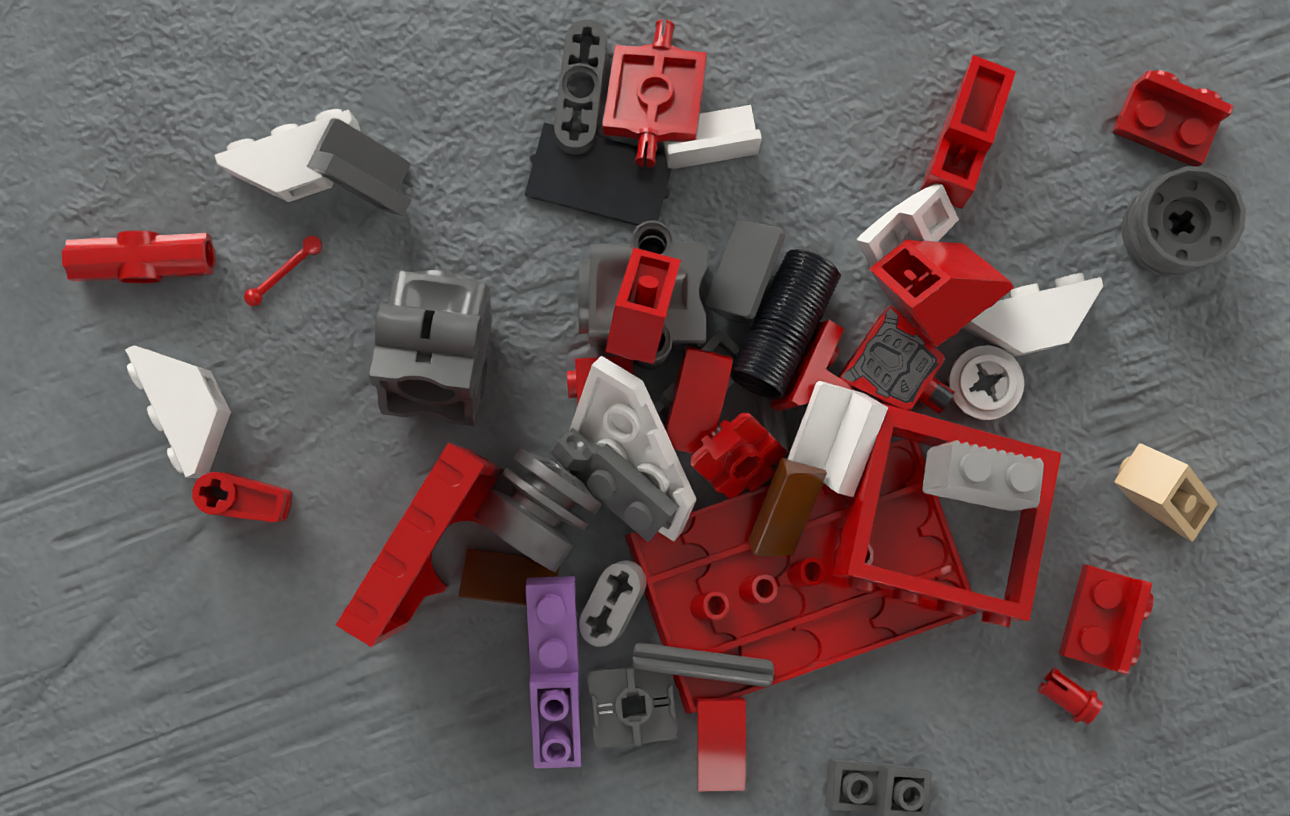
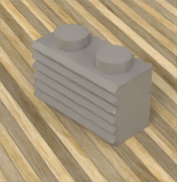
M956 440L934 446L928 450L923 492L1012 512L1013 510L1018 511V509L1037 508L1040 501L1044 463L1041 458L1033 459L1032 456L1024 457L1023 454L1015 455L1013 452L1006 453L1004 450L987 449L986 446L978 447L977 444L969 445L968 442L960 443Z

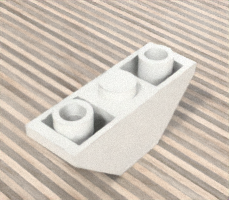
M331 109L318 114L315 117L316 121L299 127L297 124H286L271 131L272 136L257 141L241 139L232 142L227 146V151L215 154L214 156L217 164L231 175L286 202H291L332 188L334 182L306 167L329 121L332 118H337L358 131L361 130L358 121L349 110L342 112L341 109Z
M1078 273L1056 279V288L1040 291L1038 283L1012 289L1010 291L1011 298L998 301L966 324L963 329L987 344L1007 351L1013 357L1056 348L1070 342L1103 287L1102 279L1098 277L1085 281L1083 273Z
M135 345L125 349L131 361L127 365L129 375L139 389L145 390L151 403L147 407L148 415L159 431L164 430L171 445L167 449V453L173 467L178 473H184L186 478H200L202 475L209 473L231 414L212 372Z

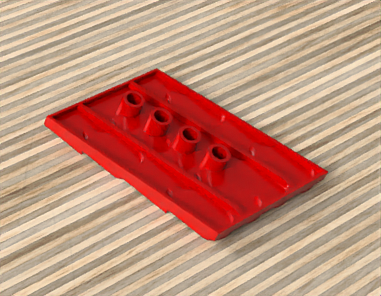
M906 439L891 442L865 564L972 591L940 500L936 495L923 492L926 461L919 443ZM824 483L793 555L761 557L753 555L748 539L770 485L757 489L753 494L750 491L733 497L731 500L727 499L691 512L683 531L675 541H672L660 532H657L649 542L636 531L624 535L633 557V562L638 564L646 575L647 584L644 594L646 600H648V606L663 646L770 660L774 664L771 686L977 614V612L966 610L965 617L939 612L936 610L938 602L923 598L921 605L899 602L891 599L892 590L876 587L875 594L856 591V589L847 587L849 579L833 576L849 496L838 494ZM673 675L685 713L690 714L697 712V698H738L766 688L763 686Z

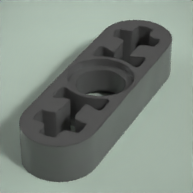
M592 20L575 22L569 27L565 36L554 132L559 148L571 155H580L589 151L595 143L607 51V36L602 26ZM583 36H591L592 44H594L589 49L588 65L580 63L581 52L580 44L578 43L582 42ZM577 77H585L593 83L594 90L588 97L576 98L567 89L570 81ZM573 110L582 111L581 129L584 132H588L581 133L578 141L570 140L569 132L563 131V129L568 130L572 127Z

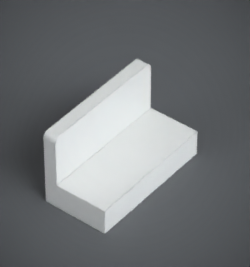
M751 105L701 113L697 140L688 142L663 141L668 168L676 169L757 155L762 137L760 130L755 129Z
M818 381L809 400L788 460L826 470L827 475L823 482L838 494L854 497L888 407L864 393Z

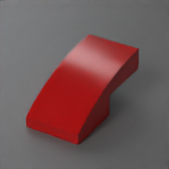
M686 346L673 387L674 398L664 427L675 450L694 454L704 445L701 439L706 435L713 438L712 432L716 433L733 363L732 357Z
M697 698L698 792L745 791V698Z

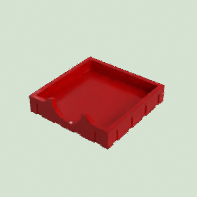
M448 443L335 625L370 647L406 629L425 597L443 593L448 588V585L439 578L434 569L432 561L434 547L446 528L454 523L470 521L483 525L473 515L492 490L504 469L473 450Z

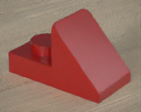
M831 320L818 324L811 342L808 343L806 352L803 353L804 357L801 358L796 373H794V377H792V381L788 385L789 389L786 390L785 397L778 400L773 399L770 405L772 409L781 411L809 403L818 381L850 390L854 389V387L826 370L838 356L839 346L837 344L844 330L842 327Z

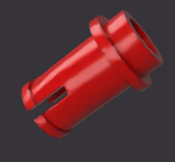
M1053 667L1043 678L1047 683L1041 682L1039 684L1037 692L1045 695L1072 714L1071 720L1075 723L1081 721L1086 725L1090 724L1097 717L1103 706V702L1097 698L1098 693L1092 689L1086 691L1059 672L1056 667Z

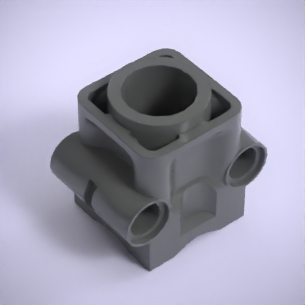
M651 220L643 222L636 227L632 233L630 244H590V258H580L578 293L579 334L589 335L591 347H606L615 303L633 247L642 249V247L649 244L658 245L664 251L661 255L681 260L660 339L663 343V348L656 354L654 364L633 360L636 365L647 370L658 369L663 366L669 359L671 350H685L686 346L702 349L703 343L706 341V313L700 301L699 289L703 284V276L707 270V243L674 242L673 233L668 226L662 222Z
M439 270L417 273L400 271L394 274L388 303H381L377 313L375 349L369 372L371 384L377 388L378 406L381 414L398 417L432 415L452 424L475 427L479 401L482 399L487 375L486 353L493 321L490 290L486 284L470 280L459 274Z

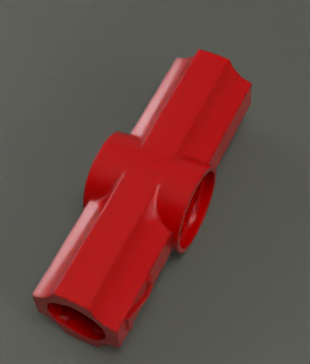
M152 231L119 232L116 238L66 240V245L62 249V266L66 271L67 279L73 282L118 280L123 283L150 284L161 282L162 277L213 275V268L216 265V254L212 237L207 233L161 235Z

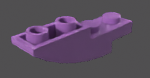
M575 576L527 578L526 602L530 657L529 688L534 768L581 767L580 668Z

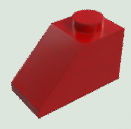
M633 247L615 303L605 352L623 356L630 360L654 364L681 262L680 259Z

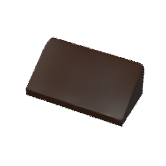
M781 458L748 539L753 555L764 557L794 554L827 475L826 470Z
M468 548L458 597L527 606V578L558 577L559 568L554 572L524 555Z

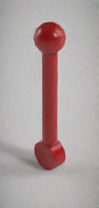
M313 235L306 237L303 240V248L259 287L245 292L244 300L249 306L259 305L262 302V296L308 255L319 254L323 247L321 240Z

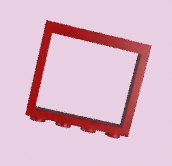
M883 404L888 407L854 497L849 496L833 576L849 579L847 587L856 589V591L875 594L876 587L892 590L891 599L903 603L921 605L922 598L938 602L936 610L946 614L965 617L966 610L981 613V622L990 625L1010 628L1011 621H1030L1062 453ZM892 436L932 447L958 440L960 443L968 442L969 445L977 444L978 447L986 446L987 449L995 448L997 451L1004 450L1006 453L1013 452L1015 455L1023 454L1024 457L1032 456L1033 459L1041 458L1044 468L1040 501L1037 508L1032 507V509L1021 510L1004 600L865 564Z

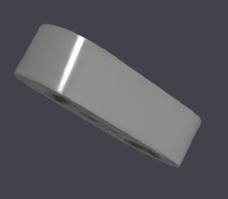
M629 560L619 561L607 567L601 574L579 620L580 633L589 644L596 647L607 646L617 640L625 631L647 584L646 575L638 564ZM626 572L630 575L627 583L633 587V590L628 589L616 599L613 596L619 583L613 577ZM607 608H610L612 611L607 619V625L612 630L608 629L600 634L596 631L598 623L593 617H599L606 612Z

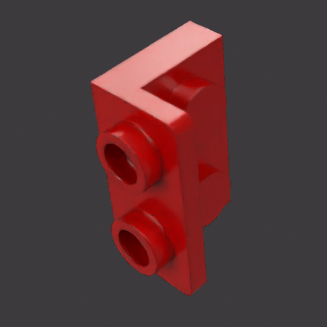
M1148 70L1132 83L1112 132L1188 165L1199 167L1204 164L1220 122L1231 115L1234 106L1222 101V97L1212 90L1204 88L1194 89L1180 83L1178 77L1172 73L1161 70Z
M1083 564L1058 654L1127 675L1130 666H1134L1140 656L1141 640L1138 639L1142 621L1149 617L1153 608L1154 597L1150 593L1152 582Z

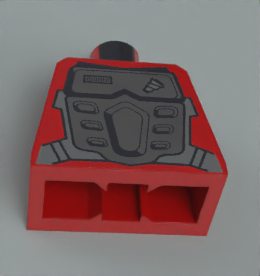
M891 305L882 311L837 376L854 387V391L864 393L881 404H887L908 411L912 409L918 400L935 413L940 414L955 393V391L934 378V375L945 360L944 355Z

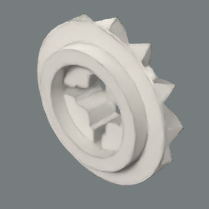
M978 346L963 353L954 362L948 378L950 389L955 391L952 400L962 410L963 414L980 420L997 419L1011 412L1019 403L1024 390V376L1020 365L1011 354L995 346ZM981 370L985 376L1002 375V378L996 380L997 383L991 386L993 393L991 396H988L984 390L978 392L976 390L970 392L969 390L979 380L977 372Z

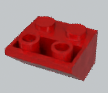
M905 240L869 268L891 304L936 347L957 334L966 324L986 309L995 305L999 299L1014 289L1009 279L964 243Z

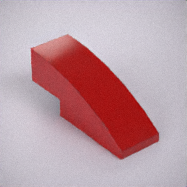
M976 55L972 56L939 136L920 191L935 183L942 184L952 206L963 209L975 190L985 156L994 142L1016 71Z

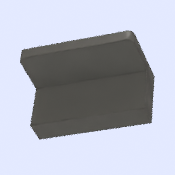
M332 118L306 167L382 211L404 216L411 199L397 191L410 167L409 161L344 121Z
M737 219L704 306L728 321L743 324L745 318L753 319L757 313L786 236L785 231L779 227Z

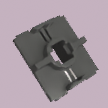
M633 666L589 671V677H587L588 691L591 694L593 739L597 748L629 744L638 746L646 742L677 739L676 733H679L677 716H675L672 674L636 670ZM634 695L643 696L644 712L622 713L621 698Z

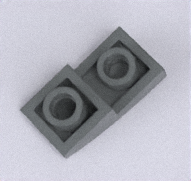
M830 758L825 806L831 810L874 812L881 816H928L932 772L926 769Z

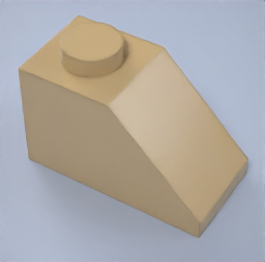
M1139 443L1133 454L1122 462L1118 476L1114 481L1132 503L1192 542L1218 505L1188 464Z

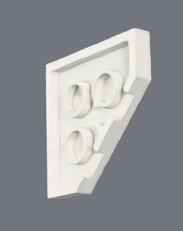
M601 356L591 366L569 431L574 428L589 442H594L601 447L606 443L610 445L680 506L658 531L672 541H675L683 531L697 499L643 380Z

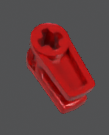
M206 473L195 482L192 489V498L197 508L210 515L281 522L287 520L292 506L293 494L291 490L232 473ZM221 486L222 490L228 491L227 499L219 500L217 496L212 495L213 487Z

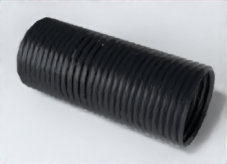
M791 249L786 252V256H784V260H782V264H780V268H778V272H776V276H774V280H772V284H770V288H768V292L764 296L765 299L760 304L761 307L756 313L757 316L754 317L752 326L749 327L747 336H745V340H743V344L733 361L730 377L736 383L762 397L777 400L785 397L784 394L789 389L788 385H790V381H792V377L796 373L801 358L804 357L803 353L806 352L808 343L811 342L812 336H814V332L825 312V308H827V304H829V300L841 279V274L833 263L821 255L808 250Z

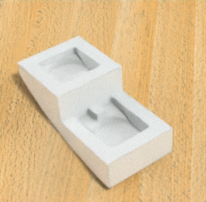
M935 183L891 209L856 240L870 267H872L905 240L938 242L959 219L943 185Z

